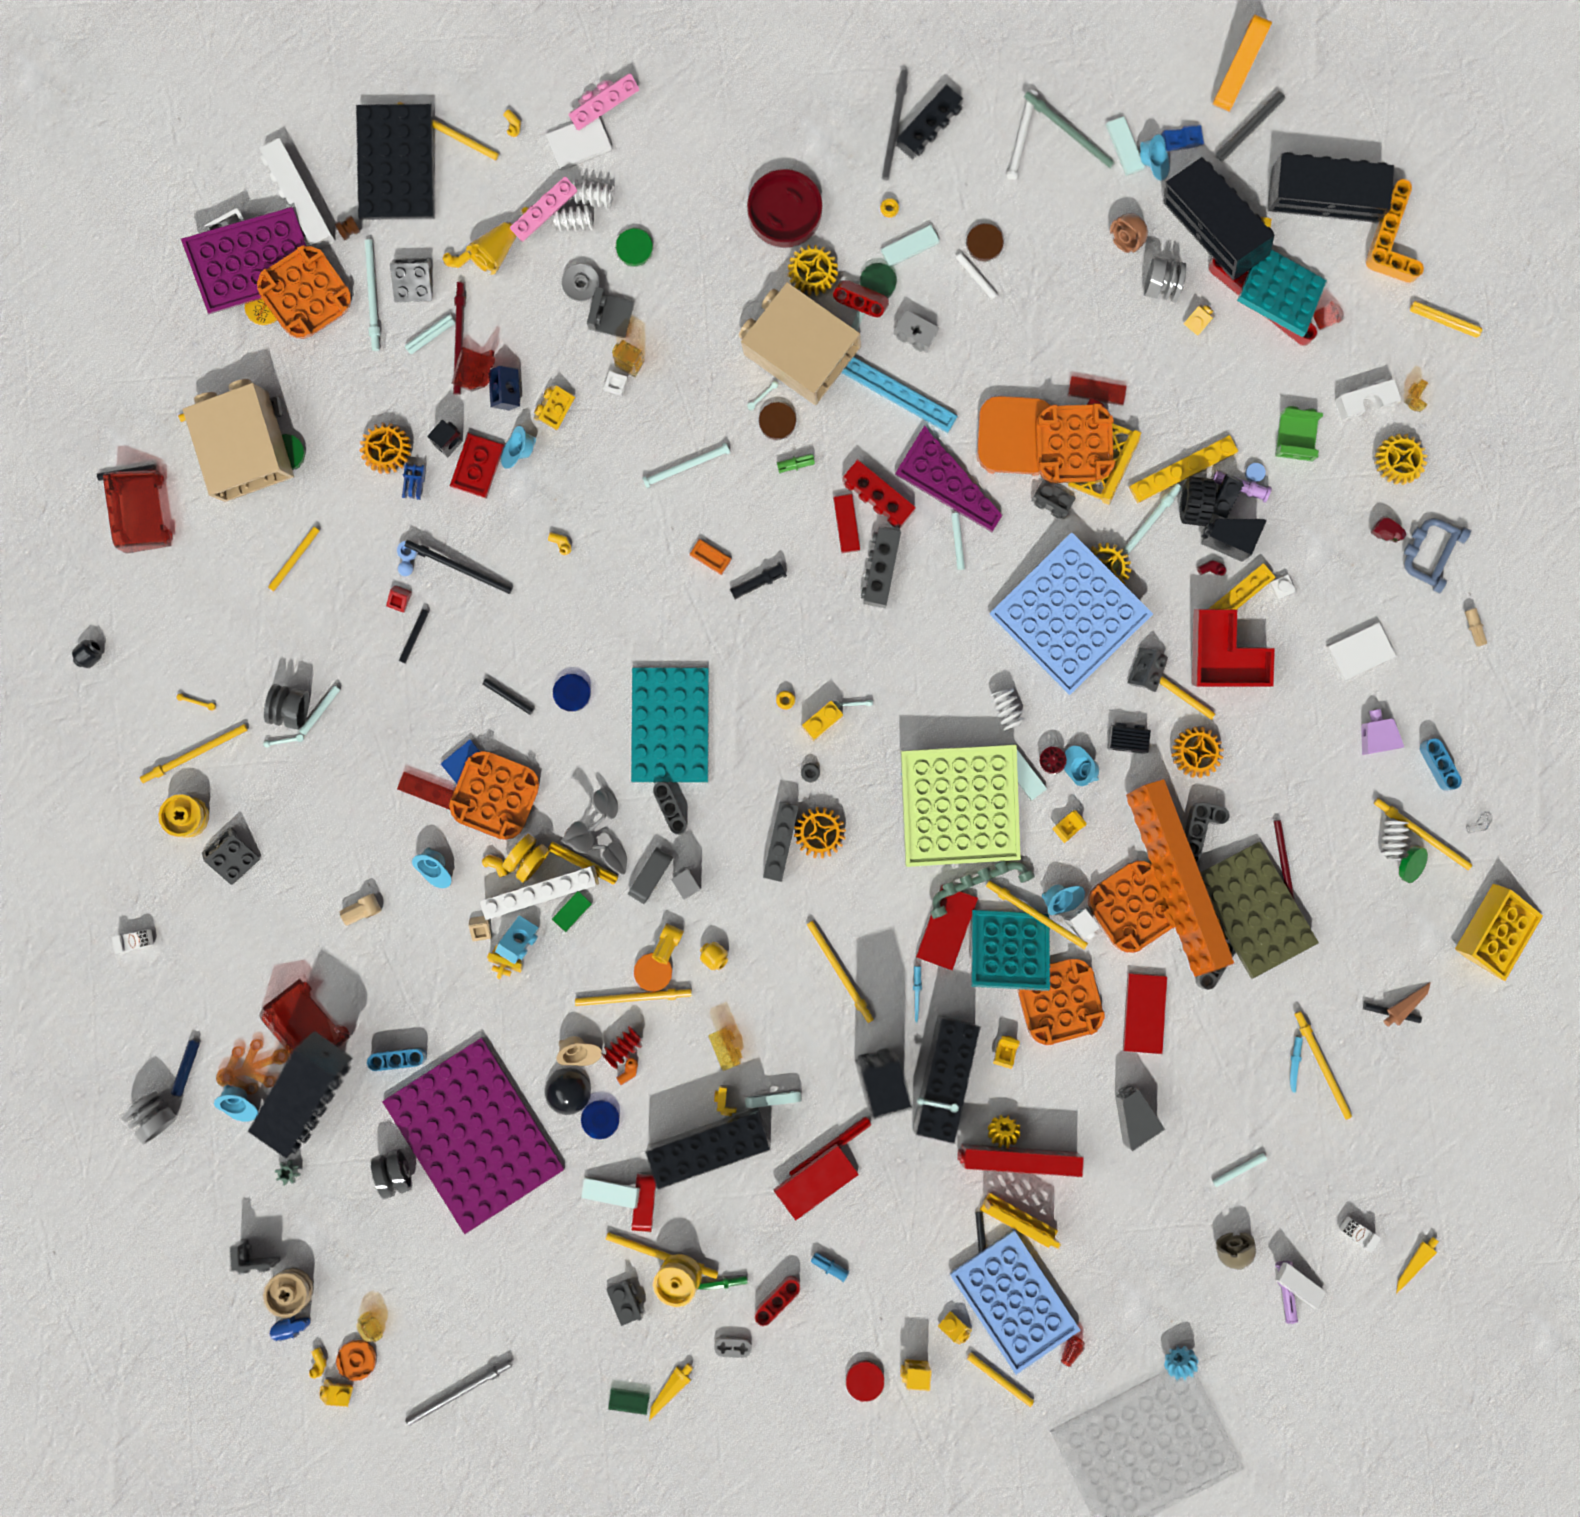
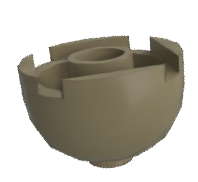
M1233 1232L1227 1233L1217 1239V1255L1226 1267L1242 1270L1254 1261L1256 1256L1254 1238L1244 1232H1239L1240 1235L1233 1236Z

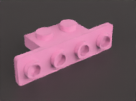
M630 73L615 83L610 80H604L593 91L585 92L582 98L578 100L580 106L568 115L575 128L581 130L639 91V88Z
M563 177L552 189L543 194L538 202L529 207L526 213L510 229L524 242L575 195L578 190L567 177Z

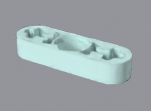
M801 1091L745 1097L746 1108L800 1102L802 1101Z

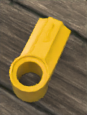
M666 923L652 958L661 964H667L675 946H678L684 931Z

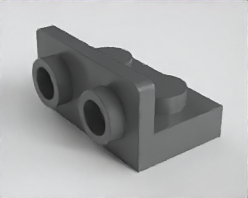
M1042 480L1031 501L1034 502L1036 507L1051 511L1050 514L1052 516L1064 519L1076 498Z
M1140 648L1127 683L1131 686L1147 688L1152 692H1156L1168 657L1157 650Z
M626 1279L606 1289L621 1326L637 1319L638 1321L642 1320L645 1310L642 1302L637 1301L635 1296L637 1290L634 1283L630 1284L629 1279Z

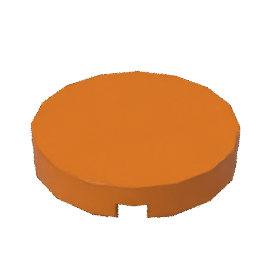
M653 953L643 955L637 961L634 967V977L641 988L646 991L655 992L662 990L669 984L673 970L669 961L667 964H661L652 958Z
M360 1339L345 1343L336 1357V1366L339 1373L351 1381H360L368 1377L374 1370L377 1362L374 1348L368 1342Z

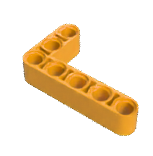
M1257 14L1252 16L1246 28V34L1212 105L1230 112L1270 29L1272 21Z
M1401 179L1397 181L1392 189L1391 210L1378 223L1366 258V266L1378 273L1412 283L1423 273V264L1418 260L1391 251L1412 191L1410 181ZM1392 205L1396 206L1397 210H1394ZM1386 222L1390 223L1392 228L1388 227ZM1380 239L1384 240L1386 245L1382 244ZM1374 256L1378 257L1380 262L1376 261ZM1392 263H1395L1398 268L1393 267ZM1409 269L1414 270L1415 274H1412Z

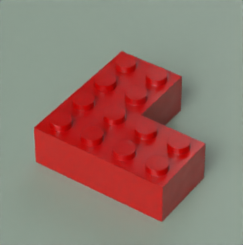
M1194 609L1192 685L1196 687H1274L1275 648L1236 647V609Z

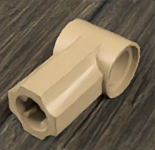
M374 893L339 912L342 921L346 926H349L365 917L369 918L376 915L382 910Z

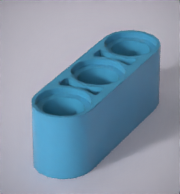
M1436 738L1423 741L1420 745V752L1438 786L1445 791L1458 789L1462 784V779L1443 743ZM1430 743L1434 745L1433 752L1429 750ZM1439 760L1443 762L1442 769L1438 767ZM1448 777L1453 781L1452 786H1449L1447 783Z
M422 1048L377 1052L368 1057L367 1066L372 1071L416 1067L426 1061L427 1054ZM414 1052L420 1054L421 1059L419 1062H415L412 1059ZM395 1054L401 1057L400 1064H395L393 1062V1056ZM375 1057L381 1059L382 1064L380 1067L375 1066L373 1062Z

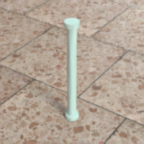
M724 443L722 447L648 478L646 476L643 477L646 488H649L653 483L722 454H730L727 444Z

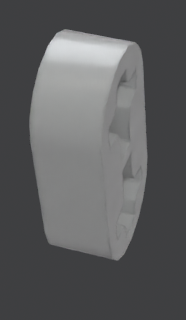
M720 1337L715 1341L714 1345L716 1354L721 1357L745 1358L749 1356L752 1349L751 1342L747 1338ZM721 1342H725L726 1346H732V1348H725V1351H721V1348L718 1346L721 1345ZM741 1343H745V1347H748V1349H745L742 1353L739 1348H734V1346L740 1347Z

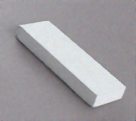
M1282 1263L1275 1280L1312 1308L1318 1309L1326 1292L1288 1263Z

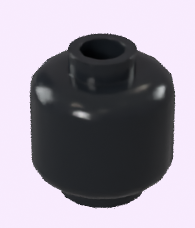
M93 640L81 641L72 650L73 662L78 667H93L102 658L101 646Z

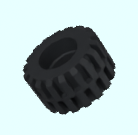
M1193 476L1187 478L1180 500V519L1182 524L1207 526L1209 524L1216 501V485L1213 479Z

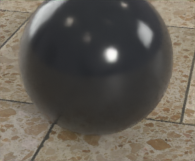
M563 1068L557 1070L548 1078L544 1095L547 1104L552 1110L562 1115H572L580 1112L588 1104L591 1096V1086L587 1077L582 1072L573 1068Z

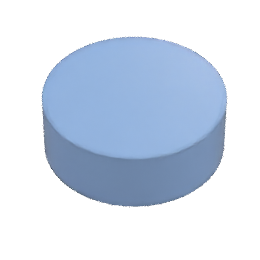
M1253 463L1247 467L1245 476L1250 482H1260L1265 477L1266 471L1263 465Z

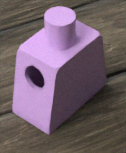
M1381 709L1369 711L1371 722L1361 725L1362 755L1404 748L1394 719L1383 720Z

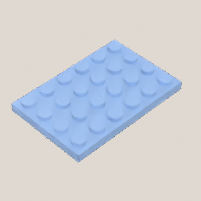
M1014 1229L949 1273L1015 1375L1080 1331Z

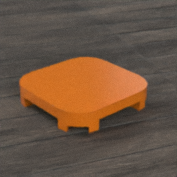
M303 245L298 247L296 251L268 269H264L257 281V289L261 299L284 331L296 339H306L313 336L343 316L351 304L348 287H346L324 256V253L312 246Z
M998 396L985 401L978 416L976 457L981 467L992 474L997 472L1038 476L1040 473L1038 472L1036 457V420L1040 413L1051 405L1045 400Z
M1095 403L1093 405H1052L1040 413L1036 420L1035 428L1037 468L1042 478L1052 483L1096 482L1110 474L1115 465L1112 423L1114 420L1107 409Z
M477 752L465 762L453 796L450 799L451 815L458 823L498 839L507 840L514 838L524 828L539 790L538 777L533 770L491 752Z
M1134 861L1127 864L1097 884L1088 896V906L1091 913L1111 943L1123 952L1136 953L1176 927L1169 913L1167 902L1162 895V889L1155 876L1153 865L1145 861Z
M1066 959L1051 963L1049 991L1017 989L1027 1030L1036 1042L1044 1045H1053L1074 1038L1092 1035L1102 1026L1105 1014L1093 976L1094 972L1086 962L1079 959Z

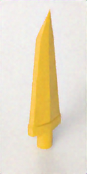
M1434 1237L1427 1244L1423 1241L1421 1242L1398 1280L1396 1294L1436 1255L1437 1252L1433 1249L1439 1241Z
M687 1363L682 1370L679 1367L674 1369L671 1377L651 1406L649 1421L690 1383L691 1379L688 1374L693 1369L692 1365Z

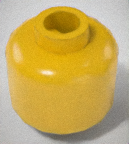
M718 942L705 943L700 949V961L710 970H721L729 960L727 958V950Z

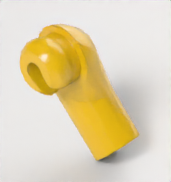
M508 109L503 114L510 123L507 134L511 137H516L520 133L521 121Z
M464 251L458 257L452 256L450 253H445L442 257L446 266L454 268L462 267L471 258L467 251Z
M553 532L549 533L548 541L557 543L559 552L562 555H567L571 552V545L566 536Z
M486 855L482 859L484 867L496 868L499 878L508 875L507 870L502 867L504 862L501 858L494 855Z
M320 1347L311 1351L315 1360L312 1369L309 1370V1376L312 1379L320 1377L327 1365Z

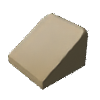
M484 916L469 919V929L473 942L492 939L489 919L485 920Z

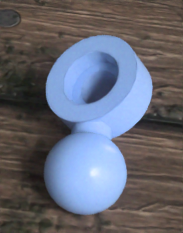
M403 541L397 547V554L402 559V562L398 565V572L402 576H409L413 572V566L410 561L417 556V552L411 550V553L406 555L405 550L409 548L404 546L406 541Z

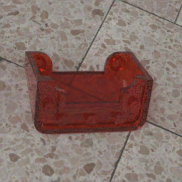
M158 470L104 473L103 482L108 517L115 548L128 554L172 546L173 534L171 529L164 525L159 489H162V485L165 484L163 474Z
M298 979L262 1007L259 1014L261 1021L290 1055L313 1031H316L340 1048L350 1039V1032L344 1025L340 1026L337 1024L335 1026L311 998L310 991H312L310 985L306 981L302 982L301 979Z

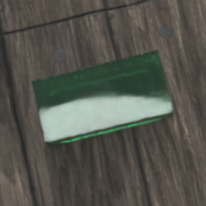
M611 1388L608 1410L647 1415L650 1393Z

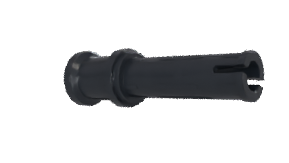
M780 561L777 562V565L767 570L763 569L761 574L730 588L734 599L736 600L765 584L771 585L773 581L781 577H787Z

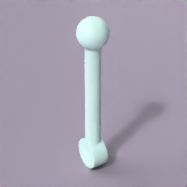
M773 381L771 386L754 402L748 403V409L754 410L755 405L772 389L778 387V382Z
M873 700L845 703L836 701L834 704L837 708L857 705L872 706Z
M299 734L293 738L275 741L265 740L263 745L268 748L271 745L286 742H302L304 736Z
M923 1097L917 1099L919 1105L928 1104L950 1109L952 1112L958 1110L956 1104L938 1103L925 1100Z

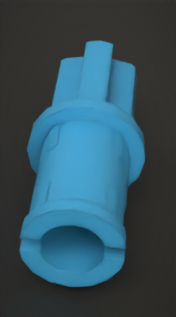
M817 1252L811 1258L812 1264L826 1271L825 1274L829 1273L842 1282L845 1281L849 1274V1270L834 1263L835 1260L831 1261Z

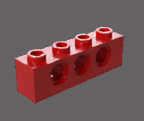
M858 459L843 476V485L848 490H854L858 493V498L864 503L869 502L877 514L886 516L888 523L893 527L898 526L901 528L915 512L916 507ZM860 480H866L868 482V486L861 487L859 486L858 482ZM880 492L883 498L875 499L873 493ZM889 504H895L897 506V510L892 512L887 508V506Z

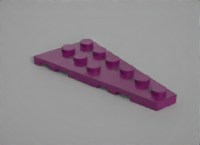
M924 425L895 475L992 533L1003 515L983 495L979 487L970 480L965 471L944 450L939 441L931 435Z

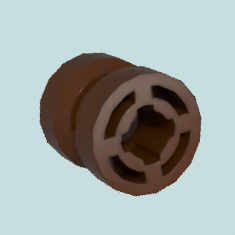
M351 215L346 217L345 221L335 223L344 241L349 239L350 235L360 233Z

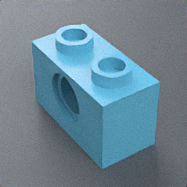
M519 915L498 943L495 952L513 964L518 959L523 960L528 952L526 949L528 945L532 946L538 938L536 933L539 927ZM515 939H520L522 943L516 942Z

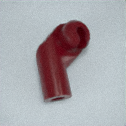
M1210 560L1197 567L1199 575L1211 572L1223 576L1227 572L1225 565L1215 560Z

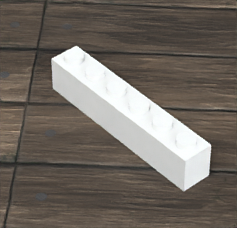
M278 138L260 147L263 154L260 158L265 167L269 165L271 171L268 173L274 183L278 182L280 187L277 190L280 196L288 201L285 204L286 207H293L300 229L305 233L303 237L306 245L322 249L334 243L335 240L281 139Z
M593 865L482 900L480 904L485 920L587 889L600 883Z

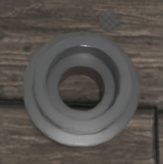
M809 763L803 766L801 776L804 781L812 783L819 778L820 770L817 765ZM808 770L814 771V775L812 777H809L807 775Z

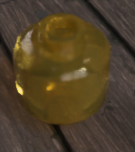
M367 1311L359 1316L356 1329L362 1339L366 1342L380 1340L383 1337L386 1326L379 1313Z

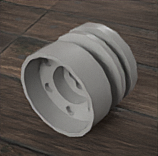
M1153 256L1146 276L1144 296L1157 298L1160 292L1163 291V300L1167 301L1170 296L1171 302H1177L1185 284L1186 263L1180 262L1177 267V261L1173 260L1169 268H1167V259Z
M156 1091L139 1099L122 1116L124 1122L133 1119L128 1124L129 1128L137 1125L140 1126L135 1132V1136L142 1144L151 1141L177 1119V1116L170 1107L159 1110L164 1100L156 1101L159 1097Z

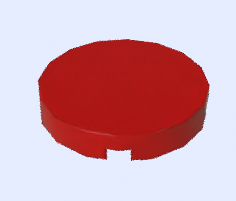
M871 1361L854 1363L846 1374L848 1393L854 1399L861 1402H869L876 1399L884 1388L882 1370Z

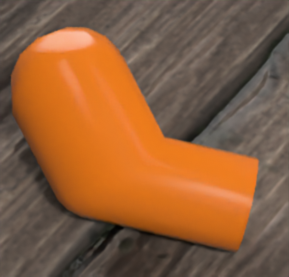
M634 1058L627 1059L624 1073L616 1077L620 1085L636 1076L638 1062Z

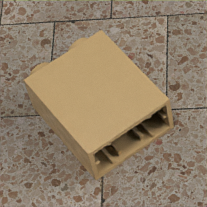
M787 282L780 292L774 288L766 295L762 303V308L765 311L757 321L753 318L748 319L741 328L739 337L742 339L741 345L746 357L816 406L861 348L860 333Z
M249 379L232 382L229 384L230 391L218 396L215 392L199 394L194 397V405L183 408L208 494L224 502L294 477L269 393L252 383Z

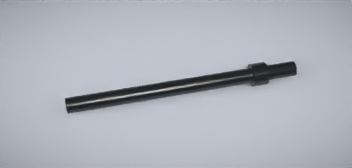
M408 539L405 542V547L418 552V555L424 558L429 557L507 594H510L513 587L429 550L428 546L416 544Z

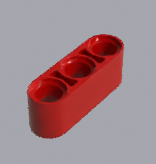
M849 280L841 281L833 292V297L838 303L875 318L881 317L889 306V300L885 295Z
M637 1173L636 1188H640L638 1206L633 1209L632 1231L651 1232L656 1183L652 1174Z
M795 1276L786 1277L755 1309V1321L758 1325L767 1326L799 1294L800 1282ZM792 1282L797 1287L794 1291H789L786 1285ZM780 1297L783 1302L780 1305H775L772 1299ZM761 1311H766V1312H768V1314H769L768 1318H766V1319H761V1318H759V1316H758L759 1312H761Z

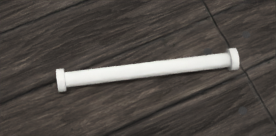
M1028 90L1037 98L1038 93L1036 91ZM1029 101L1026 102L1010 171L1006 175L1009 179H1017L1018 177L1017 169L1033 108Z

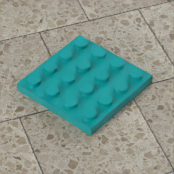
M1271 249L1270 256L1249 270L1237 301L1303 337L1307 333L1327 280Z
M972 910L971 987L1049 991L1050 928L1028 913Z

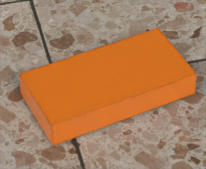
M701 539L698 540L689 554L721 576L732 560Z

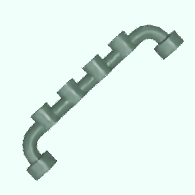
M1001 861L995 864L996 869L989 871L988 867L978 871V876L974 878L971 875L960 878L961 883L956 885L953 882L947 883L942 886L944 890L935 894L932 901L934 910L931 911L933 919L947 914L945 906H940L941 899L988 881L996 876L1016 869L1021 873L1018 876L1020 882L1024 883L1035 878L1032 870L1028 871L1022 863L1011 862L1007 864L1006 861Z

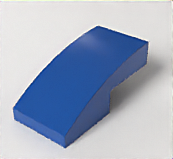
M1184 126L1181 130H1164L1161 133L1165 141L1166 151L1188 149L1204 144L1201 126Z

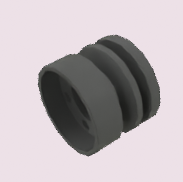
M272 685L264 706L265 723L271 725L274 723L276 726H280L284 722L285 727L300 730L308 714L309 692L293 688L290 692L287 686Z

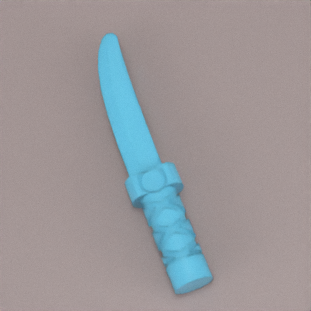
M914 966L915 1022H918L920 990H922L921 966Z
M1295 1037L1294 1051L1290 1059L1292 1060L1290 1086L1293 1093L1296 1092L1299 1062L1302 1060L1300 1056L1303 1038Z

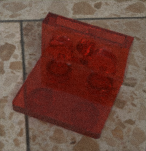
M462 347L451 384L471 392L487 386L490 381V368L495 363V351L489 350L481 354Z

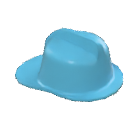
M1157 134L1151 140L1140 143V159L1144 165L1151 168L1154 177L1162 181L1168 176L1170 165L1164 138L1162 135Z
M517 426L503 449L501 464L505 469H510L516 464L518 459L528 458L532 454L536 438L526 433L522 426Z
M1072 746L1065 751L1067 761L1064 770L1077 786L1083 787L1099 780L1098 763L1082 747Z
M428 847L422 854L413 857V867L431 885L442 889L451 885V875L445 869V859L441 853Z
M1057 884L1052 886L1047 892L1042 893V898L1048 907V913L1052 916L1077 908L1085 897V890L1081 886L1064 887Z
M225 1085L221 1096L214 1100V1105L217 1109L237 1121L249 1122L254 1120L258 1114L257 1108L248 1101L246 1091L239 1087Z

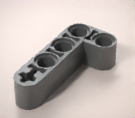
M1205 802L1196 803L1191 806L1185 828L1188 843H1192L1196 847L1193 856L1198 868L1208 824H1224L1230 818V813L1226 808ZM1198 806L1204 809L1202 817L1196 812ZM1217 811H1220L1223 815L1221 821L1215 818ZM1194 825L1200 828L1198 835H1195L1192 831Z

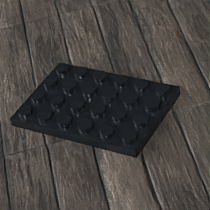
M432 104L356 105L359 220L435 219Z

